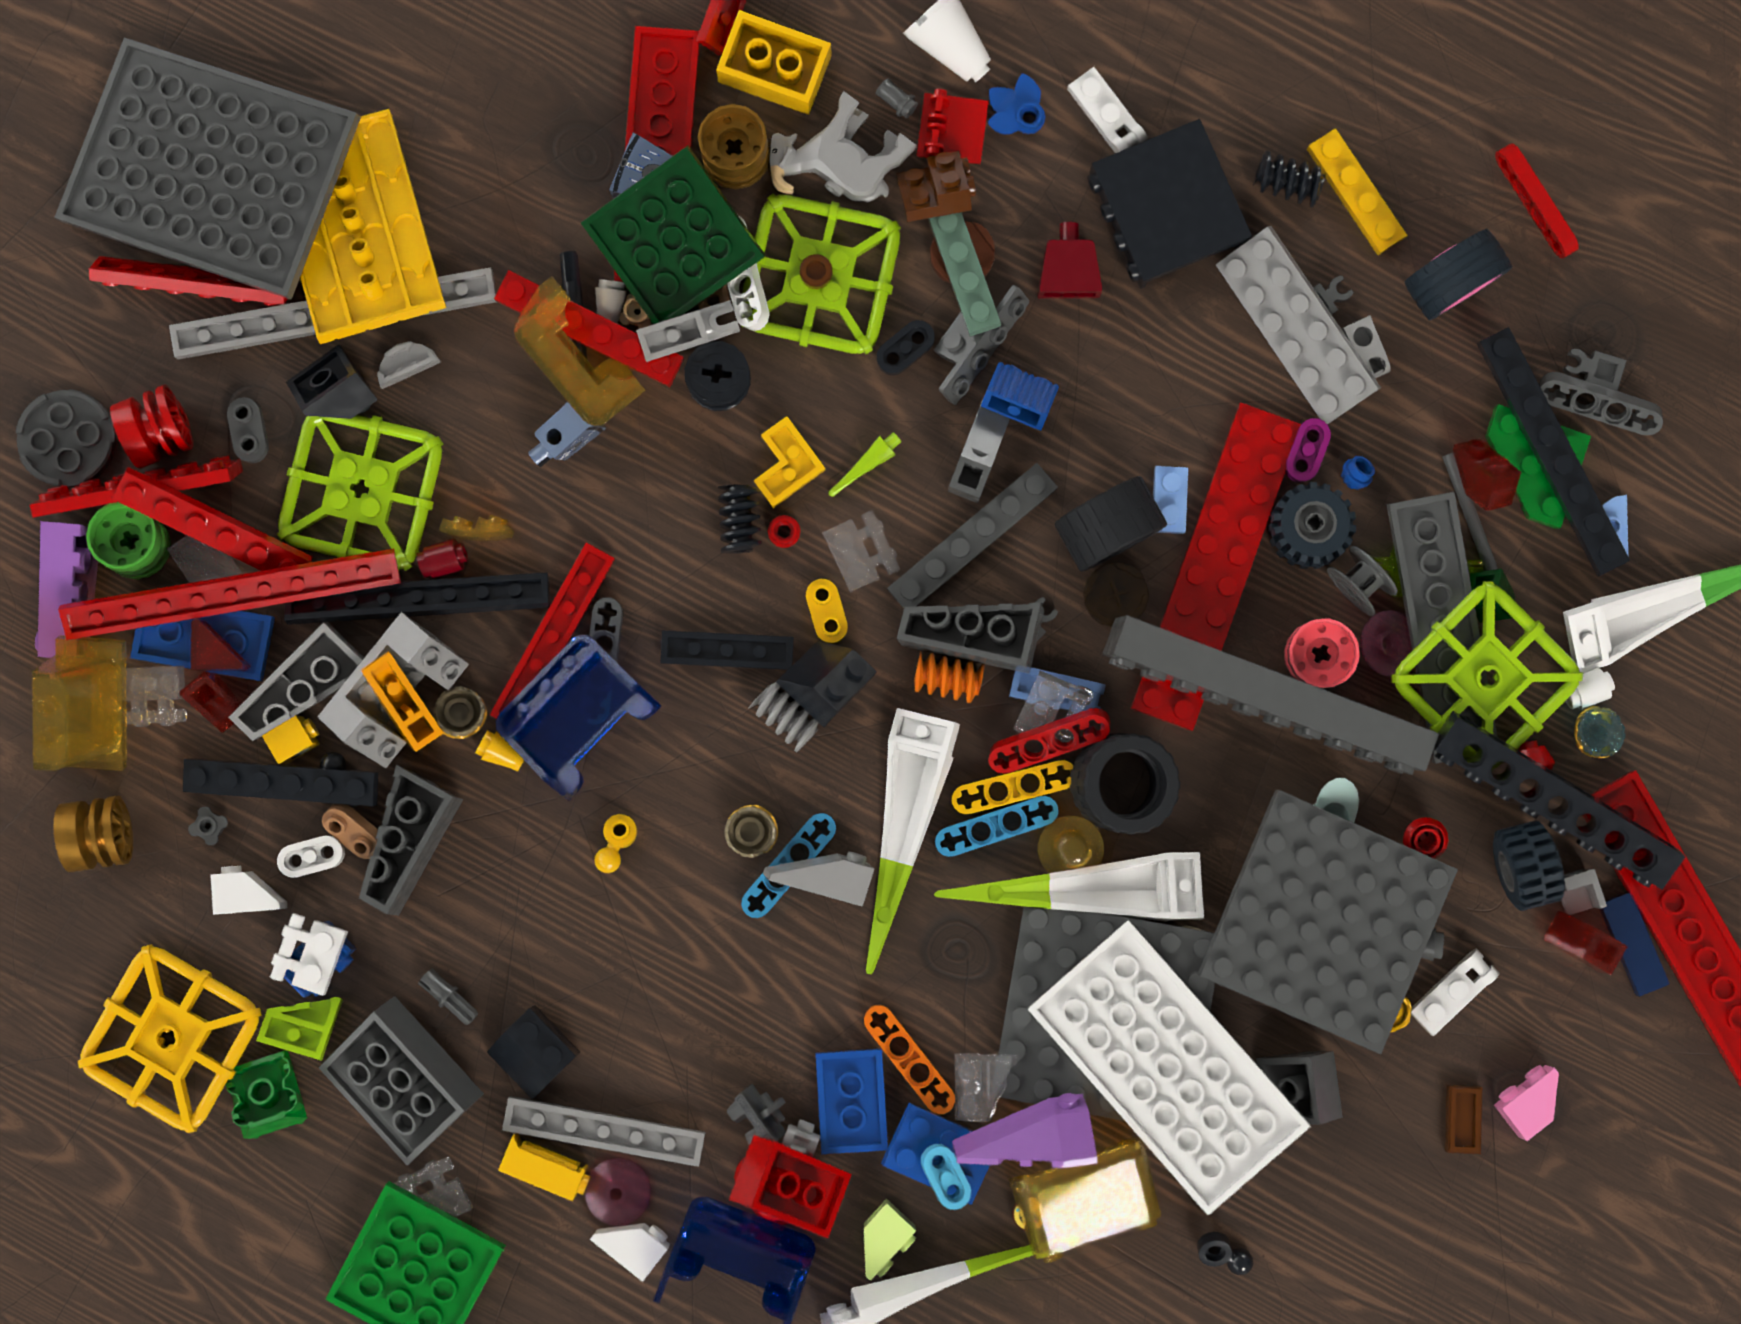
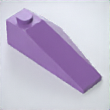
M1065 1093L1059 1097L1048 1098L952 1140L957 1163L998 1165L1004 1159L1019 1161L1020 1166H1032L1033 1161H1052V1167L1065 1168L1097 1163L1089 1110L1082 1094Z

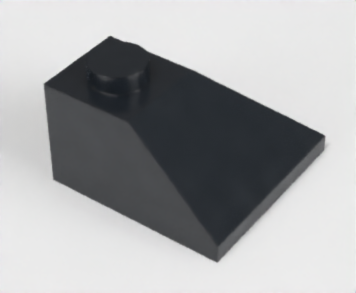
M339 344L286 381L305 416L352 419L357 414L367 411L378 400L366 380Z

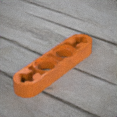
M881 1004L871 1006L864 1016V1025L868 1032L929 1110L938 1115L950 1112L955 1104V1095L952 1088L887 1006ZM875 1011L879 1015L884 1012L887 1014L885 1023L889 1029L894 1024L899 1028V1030L890 1033L885 1041H882L879 1037L885 1034L883 1029L879 1025L872 1027L870 1024L873 1021L871 1014ZM903 1037L908 1041L909 1048L905 1054L895 1055L891 1052L889 1045L893 1038ZM923 1063L929 1068V1076L926 1080L918 1082L912 1079L910 1070L914 1064ZM935 1077L940 1081L934 1084L938 1092L942 1094L946 1091L949 1094L946 1097L948 1104L944 1107L941 1104L934 1106L931 1103L934 1101V1095L929 1088L925 1094L920 1090L930 1085Z

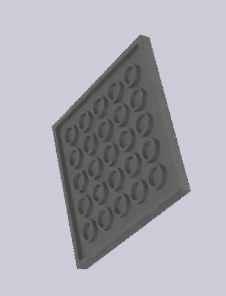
M1275 789L1197 975L1381 1054L1458 869Z
M1024 906L991 1096L1037 1104L1048 1098L1059 1097L1065 1093L1082 1094L1090 1115L1125 1121L1030 1013L1028 1007L1129 920L1210 1011L1215 982L1197 974L1215 932L1111 914Z

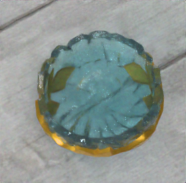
M1588 707L1578 715L1574 725L1576 746L1582 753L1594 758H1605L1614 755L1621 749L1626 737L1621 717L1616 715V712L1611 710V708Z

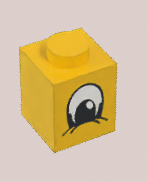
M298 715L262 735L278 764L287 765L320 745L316 739L319 732L311 719L305 720L303 716Z

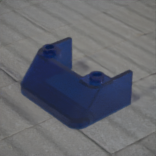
M698 1197L691 1202L653 1301L660 1303L669 1277L681 1281H691L698 1277L702 1266L705 1265L765 1288L761 1300L764 1310L771 1316L781 1319V1324H791L815 1254V1244L809 1236L715 1199Z

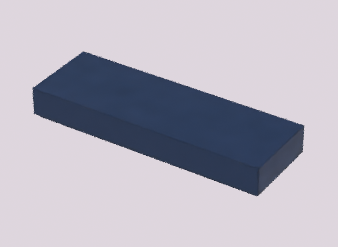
M1625 892L1605 900L1607 907L1601 908L1600 911L1635 995L1640 997L1670 985L1640 911L1630 893Z

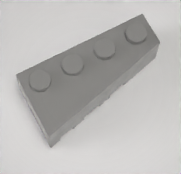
M328 622L322 623L228 718L252 741L259 739L270 730L337 692L364 657Z

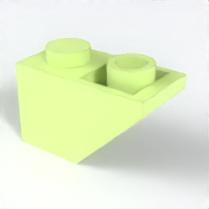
M887 1198L864 1222L866 1277L870 1281L876 1275L881 1278L893 1265L894 1262L890 1259L898 1250L904 1253L916 1240V1237L913 1235L916 1232V1225Z

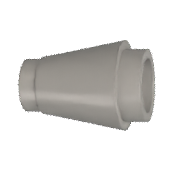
M599 279V285L595 287L597 314L617 324L627 295V291H624V282Z

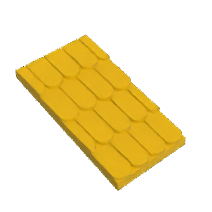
M390 109L361 116L300 276L316 337L320 344L362 333L368 329L372 330L393 324L399 320L403 321L424 315L430 311L434 312L447 308Z

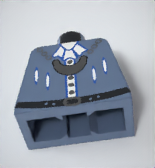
M632 133L609 189L612 198L614 199L671 158L672 155L639 135Z
M571 399L535 431L534 434L540 443L529 451L528 454L539 467H542L551 458L565 461L603 432L606 427L587 403Z

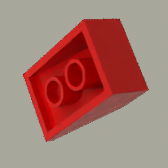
M753 1135L729 1200L829 1238L852 1174L778 1142Z

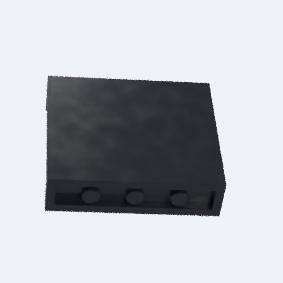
M1200 119L1093 162L1091 165L1090 175L1087 176L1089 186L1094 194L1098 193L1103 204L1100 205L1102 216L1106 223H1112L1116 232L1113 234L1116 248L1120 253L1124 251L1129 262L1126 264L1127 273L1132 282L1137 281L1140 289L1145 288L1149 281L1226 249L1235 247L1236 250L1252 237Z

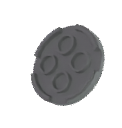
M72 389L42 394L34 399L21 414L15 432L17 434L19 459L24 467L35 478L53 486L68 485V488L80 486L81 482L97 478L108 467L116 448L117 436L110 413L95 398Z

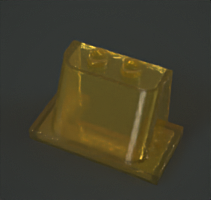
M60 635L55 638L56 655L32 671L33 769L55 771L65 767L123 771L127 767L126 640L89 637L66 640L65 636Z

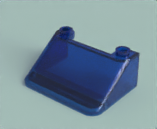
M579 635L574 637L501 711L496 719V730L545 783L570 801L579 792L584 782L581 772L575 767L576 763L627 711L635 719L645 720L653 716L662 705L593 638L588 635Z

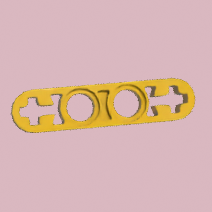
M1059 760L965 784L956 788L951 797L952 805L959 813L972 814L1070 788V776L1066 778V784L1061 785L1060 780L1050 781L1051 789L1045 790V779L1040 770L1047 769L1046 774L1051 775L1057 772V766H1062L1064 770H1069L1071 773L1074 765L1068 761ZM1026 774H1034L1038 777L1039 787L1033 793L1025 792L1021 787V779ZM1002 782L1006 785L1008 793L1005 799L995 801L990 797L989 787L992 783ZM983 785V795L988 805L981 806V799L971 802L970 809H966L964 804L958 805L957 798L962 797L961 791L967 790L969 795L977 794L979 791L976 787Z

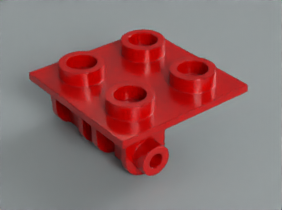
M935 89L934 94L924 93L917 157L927 158L942 152L959 151L961 158L967 157L969 163L981 165L989 101L947 96V91L944 89Z

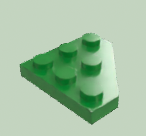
M1499 404L1496 405L1485 438L1490 448L1494 449L1501 463L1500 468L1511 489H1514L1526 519L1554 529H1560L1565 517L1561 505L1511 409ZM1561 426L1582 466L1591 436Z

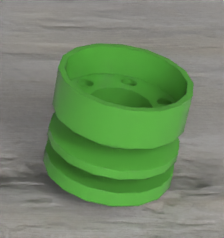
M119 502L107 504L99 509L88 525L86 533L87 544L94 558L124 578L137 580L150 577L161 570L169 558L171 540L164 524ZM133 538L138 539V541L135 542V547H136V548H134V549L129 548L130 546L133 545L132 539H133Z

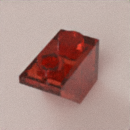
M1472 439L1467 442L1454 444L1453 452L1465 494L1485 511L1512 505L1521 471L1481 439Z
M1561 911L1557 912L1542 940L1597 972L1608 975L1613 974L1628 947L1603 931Z

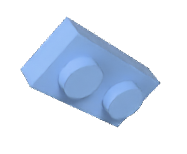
M1154 467L1153 498L1167 521V526L1157 533H1186L1188 467Z

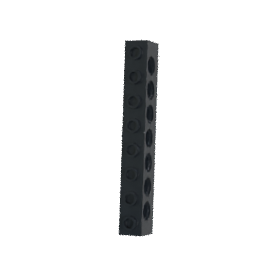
M1452 711L1439 730V736L1434 747L1437 752L1436 758L1450 767L1454 763L1465 769L1463 774L1478 784H1481L1483 780L1494 786L1491 791L1500 798L1509 801L1512 797L1521 803L1519 808L1531 817L1537 819L1541 815L1550 821L1548 826L1559 834L1565 836L1569 832L1578 838L1576 843L1585 850L1593 853L1597 849L1606 855L1604 860L1616 869L1622 870L1623 867H1626L1633 871L1632 877L1649 888L1651 884H1654L1663 890L1685 859V855L1674 845L1457 712ZM1470 744L1479 745L1478 752L1474 756H1463V750L1466 746ZM1500 761L1507 762V767L1503 773H1491L1492 766ZM1524 780H1535V785L1531 790L1526 792L1520 791V785ZM1553 797H1563V802L1558 808H1548V803ZM1586 813L1591 814V819L1586 825H1576L1579 816ZM1619 831L1616 841L1605 843V837L1609 832ZM1638 849H1647V854L1644 858L1633 860V855Z

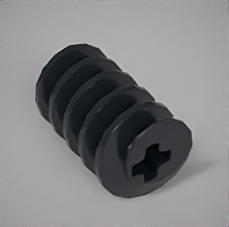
M1266 150L1258 165L1253 186L1256 182H1260L1261 193H1264L1269 185L1272 186L1274 197L1278 195L1281 189H1284L1285 200H1289L1294 193H1297L1298 204H1301L1306 197H1310V207L1314 208L1322 191L1326 173L1321 176V167L1318 165L1309 173V165L1305 161L1296 169L1295 158L1289 159L1286 165H1284L1283 155L1278 154L1273 162H1271V152Z
M739 484L719 486L718 489L726 491V493L718 496V500L723 504H727V506L719 509V514L728 517L720 522V528L728 530V532L720 535V539L723 542L729 543V545L721 548V553L741 554L753 552V548L761 545L762 541L752 538L753 534L761 531L760 527L752 525V521L760 519L761 516L751 512V509L759 506L760 502L750 499V496L758 493L759 489L750 485Z

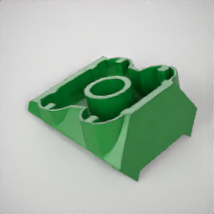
M281 1051L234 1068L236 1073L232 1080L228 1079L226 1088L231 1094L234 1103L231 1113L233 1122L241 1128L244 1139L259 1138V1136L295 1124H303L307 1119L288 1051Z

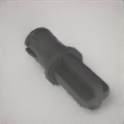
M433 968L427 971L418 982L419 986L439 1002L438 1006L440 1008L445 1006L465 1025H469L477 1017L478 1011L457 993L459 988L451 986Z

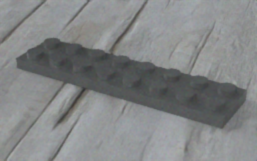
M1455 492L1386 504L1412 650L1432 631L1431 627L1437 621L1440 623L1472 591ZM1475 607L1450 631L1467 650L1480 638ZM1441 640L1415 666L1416 674H1444L1460 656L1444 640ZM1484 670L1481 673L1482 679L1480 682L1482 685L1488 683L1487 674ZM1418 683L1420 696L1440 716L1459 699L1445 683ZM1469 707L1460 714L1482 728V720ZM1425 720L1426 729L1431 730V725ZM1494 720L1493 735L1498 737ZM1470 744V746L1476 752H1478L1479 745ZM1434 749L1431 755L1432 763H1442V761L1435 757L1437 752Z

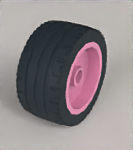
M1488 228L1445 250L1405 280V285L1409 293H1411L1413 300L1416 301L1417 306L1429 321L1470 298L1513 268L1505 251L1500 247V243Z

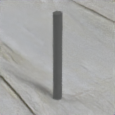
M1455 452L1442 457L1484 570L1498 569Z

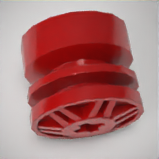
M166 384L156 387L155 394L150 390L143 393L144 408L134 397L124 399L110 406V415L118 439L130 461L139 469L157 463L162 459L160 445L170 456L177 455L178 447L185 452L194 446L186 412Z

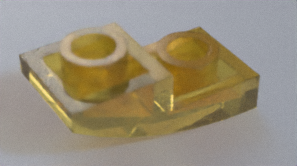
M491 514L488 520L479 517L475 529L471 528L473 522L454 516L453 521L443 518L439 531L446 535L474 541L512 538L515 532L510 527H507V520Z

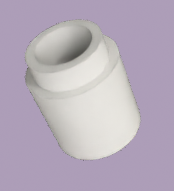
M1600 668L1583 673V681H1579L1577 689L1566 700L1569 708L1575 709L1578 707L1581 710L1610 699L1612 691L1615 690L1611 675L1608 672H1603Z

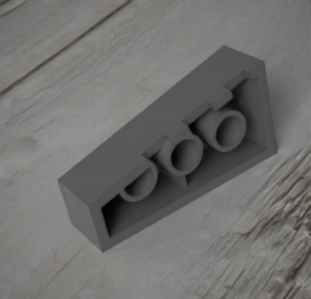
M1041 602L1022 605L1010 603L991 606L904 607L897 640L903 647L1029 674L1044 608Z
M396 765L393 775L395 777L391 793H388L385 803L387 808L382 825L378 828L376 835L377 843L374 854L369 860L359 899L385 914L399 916L464 799L412 770Z

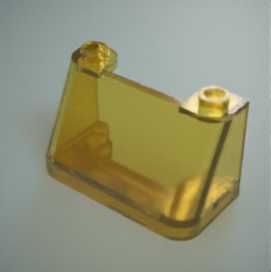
M551 276L535 290L515 321L513 327L514 336L579 416L590 425H602L642 394L645 389L627 366L613 359H607L594 368L562 330V328L569 324L565 318L564 309L566 303L571 299L554 277Z
M1131 1137L1117 1142V1148L1112 1146L1105 1148V1150L1096 1153V1164L1065 1168L1053 1167L1045 1171H1036L1037 1176L1035 1174L1028 1176L1022 1174L1008 1179L1034 1258H1043L1044 1263H1049L1061 1259L1063 1251L1136 1226L1138 1230H1144L1157 1225L1156 1219L1162 1215L1142 1139Z

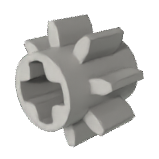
M800 1119L798 1126L788 1125L782 1145L813 1157L820 1135L813 1133L814 1124Z

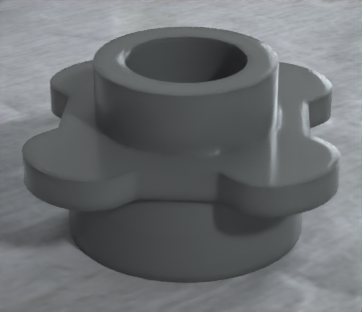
M201 807L198 810L197 819L189 825L188 831L191 836H199L204 839L207 845H215L218 843V837L222 834L224 828L228 826V820L223 815L219 816L216 813H212L210 807ZM206 823L211 824L210 829H207L205 827Z

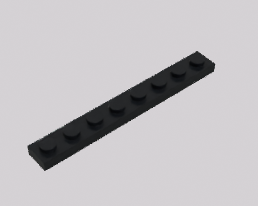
M1508 327L1478 342V348L1597 577L1631 561L1510 328Z
M548 572L401 582L400 584L285 603L284 620L287 625L397 618L401 612L408 617L549 608Z

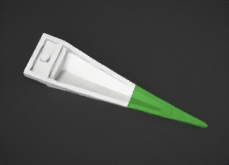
M1741 564L1591 599L1589 604L1563 612L1571 657L1578 666L1579 672L1586 673L1612 664L1676 623L1741 589Z

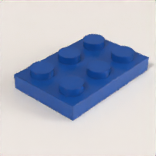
M882 1048L816 1052L821 1154L887 1150Z
M909 1102L881 1164L931 1187L921 1166V1156L924 1150L933 1144H943L954 1153L952 1140L972 1132V1130ZM935 1156L932 1160V1165H939L942 1162V1156ZM959 1163L971 1187V1197L968 1204L972 1205L990 1165ZM950 1185L947 1188V1194H954L957 1186Z

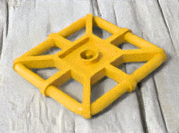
M149 944L143 946L141 951L133 958L112 997H107L103 1006L105 1009L83 1046L80 1060L77 1061L79 1069L83 1068L90 1078L127 1099V1104L134 1108L139 1106L172 1127L186 1131V1133H192L197 1131L198 1126L207 1118L228 1079H233L236 1073L234 1068L257 1029L259 1017L262 1016L261 1010L256 1008L255 1004L245 996L212 978V973L205 969L200 971L170 952ZM157 961L193 982L181 1005L164 995ZM145 968L152 999L141 1016L125 1007L123 1003L141 971ZM206 989L243 1012L209 1022L191 1010L202 990ZM116 1015L136 1026L124 1047L95 1055ZM245 1021L222 1063L201 1051L212 1030ZM172 1030L175 1043L165 1047L163 1045L165 1039L161 1037L162 1033H169ZM128 1055L145 1065V1068L135 1086L132 1087L98 1067L97 1064ZM196 1061L215 1072L216 1075L193 1113L185 1077ZM156 1072L172 1081L180 1115L145 1095L146 1089Z

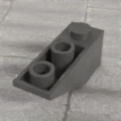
M980 405L951 479L948 492L976 503L979 502L1010 418L983 408Z

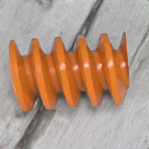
M920 651L914 678L915 692H920L924 684H926L928 695H932L936 688L940 687L942 698H945L948 692L953 690L954 700L958 701L962 693H965L967 703L971 704L974 697L979 695L985 664H981L977 672H974L972 661H968L965 668L962 669L960 659L958 658L949 666L947 656H942L937 664L934 653H930L926 660L923 661L922 652Z

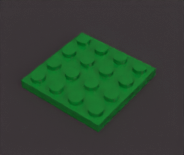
M388 1181L325 1300L369 1324H465L506 1245Z

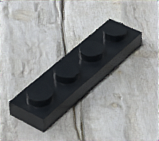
M662 630L660 663L788 670L793 665L794 637Z

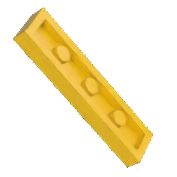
M1336 128L1307 147V151L1315 163L1321 167L1323 175L1326 173L1325 178L1377 255H1380L1407 236Z

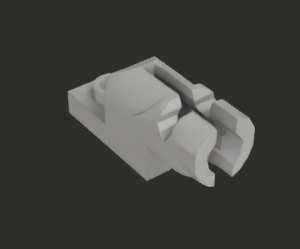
M731 301L719 303L636 330L646 362L740 332L737 321L724 325H717L716 322L718 316L734 311Z

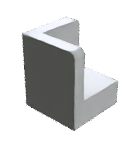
M1583 868L1564 874L1565 889L1561 901L1567 915L1591 908L1601 909L1607 907L1595 869Z

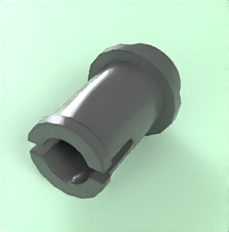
M889 78L885 79L876 91L878 97L897 111L896 115L898 117H910L918 106L913 94H906Z

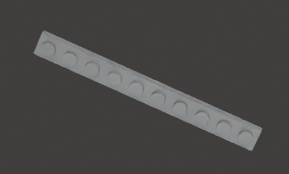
M492 268L438 277L447 308L434 312L430 311L424 315L495 303L494 297L497 292ZM307 301L169 325L173 353L176 359L316 335Z

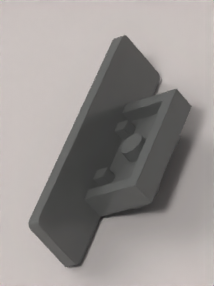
M1012 285L996 307L1001 322L1000 327L970 337L960 312L934 348L938 356L955 365L939 387V391L953 405H956L966 395L970 385L979 372L986 367L994 351L1004 342L1007 333L1017 319L1024 314L1029 304V299L1018 286Z

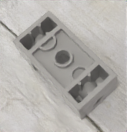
M402 612L317 716L344 743L384 768H387L407 742L386 724L390 718L360 670L389 651L413 688L427 675L449 690L469 665L442 640Z

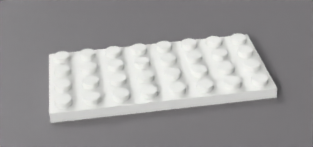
M1129 920L1028 1007L1030 1013L1207 1215L1212 1213L1311 1127Z

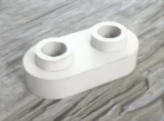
M321 836L284 847L278 854L277 865L285 876L292 878L301 877L338 866L344 859L345 848L333 836ZM326 846H331L334 850L331 858L324 856L323 851ZM296 854L302 859L299 867H295L292 864V857Z

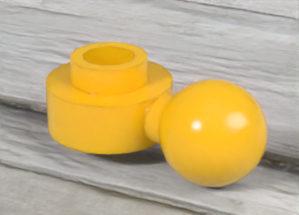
M624 814L611 816L604 825L603 833L608 844L595 855V865L603 873H612L619 868L621 864L619 850L630 846L637 837V827L634 821ZM617 825H623L626 827V832L622 836H616L614 828Z

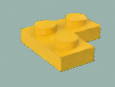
M788 416L761 434V438L779 462L753 481L772 508H774L824 472L826 468Z

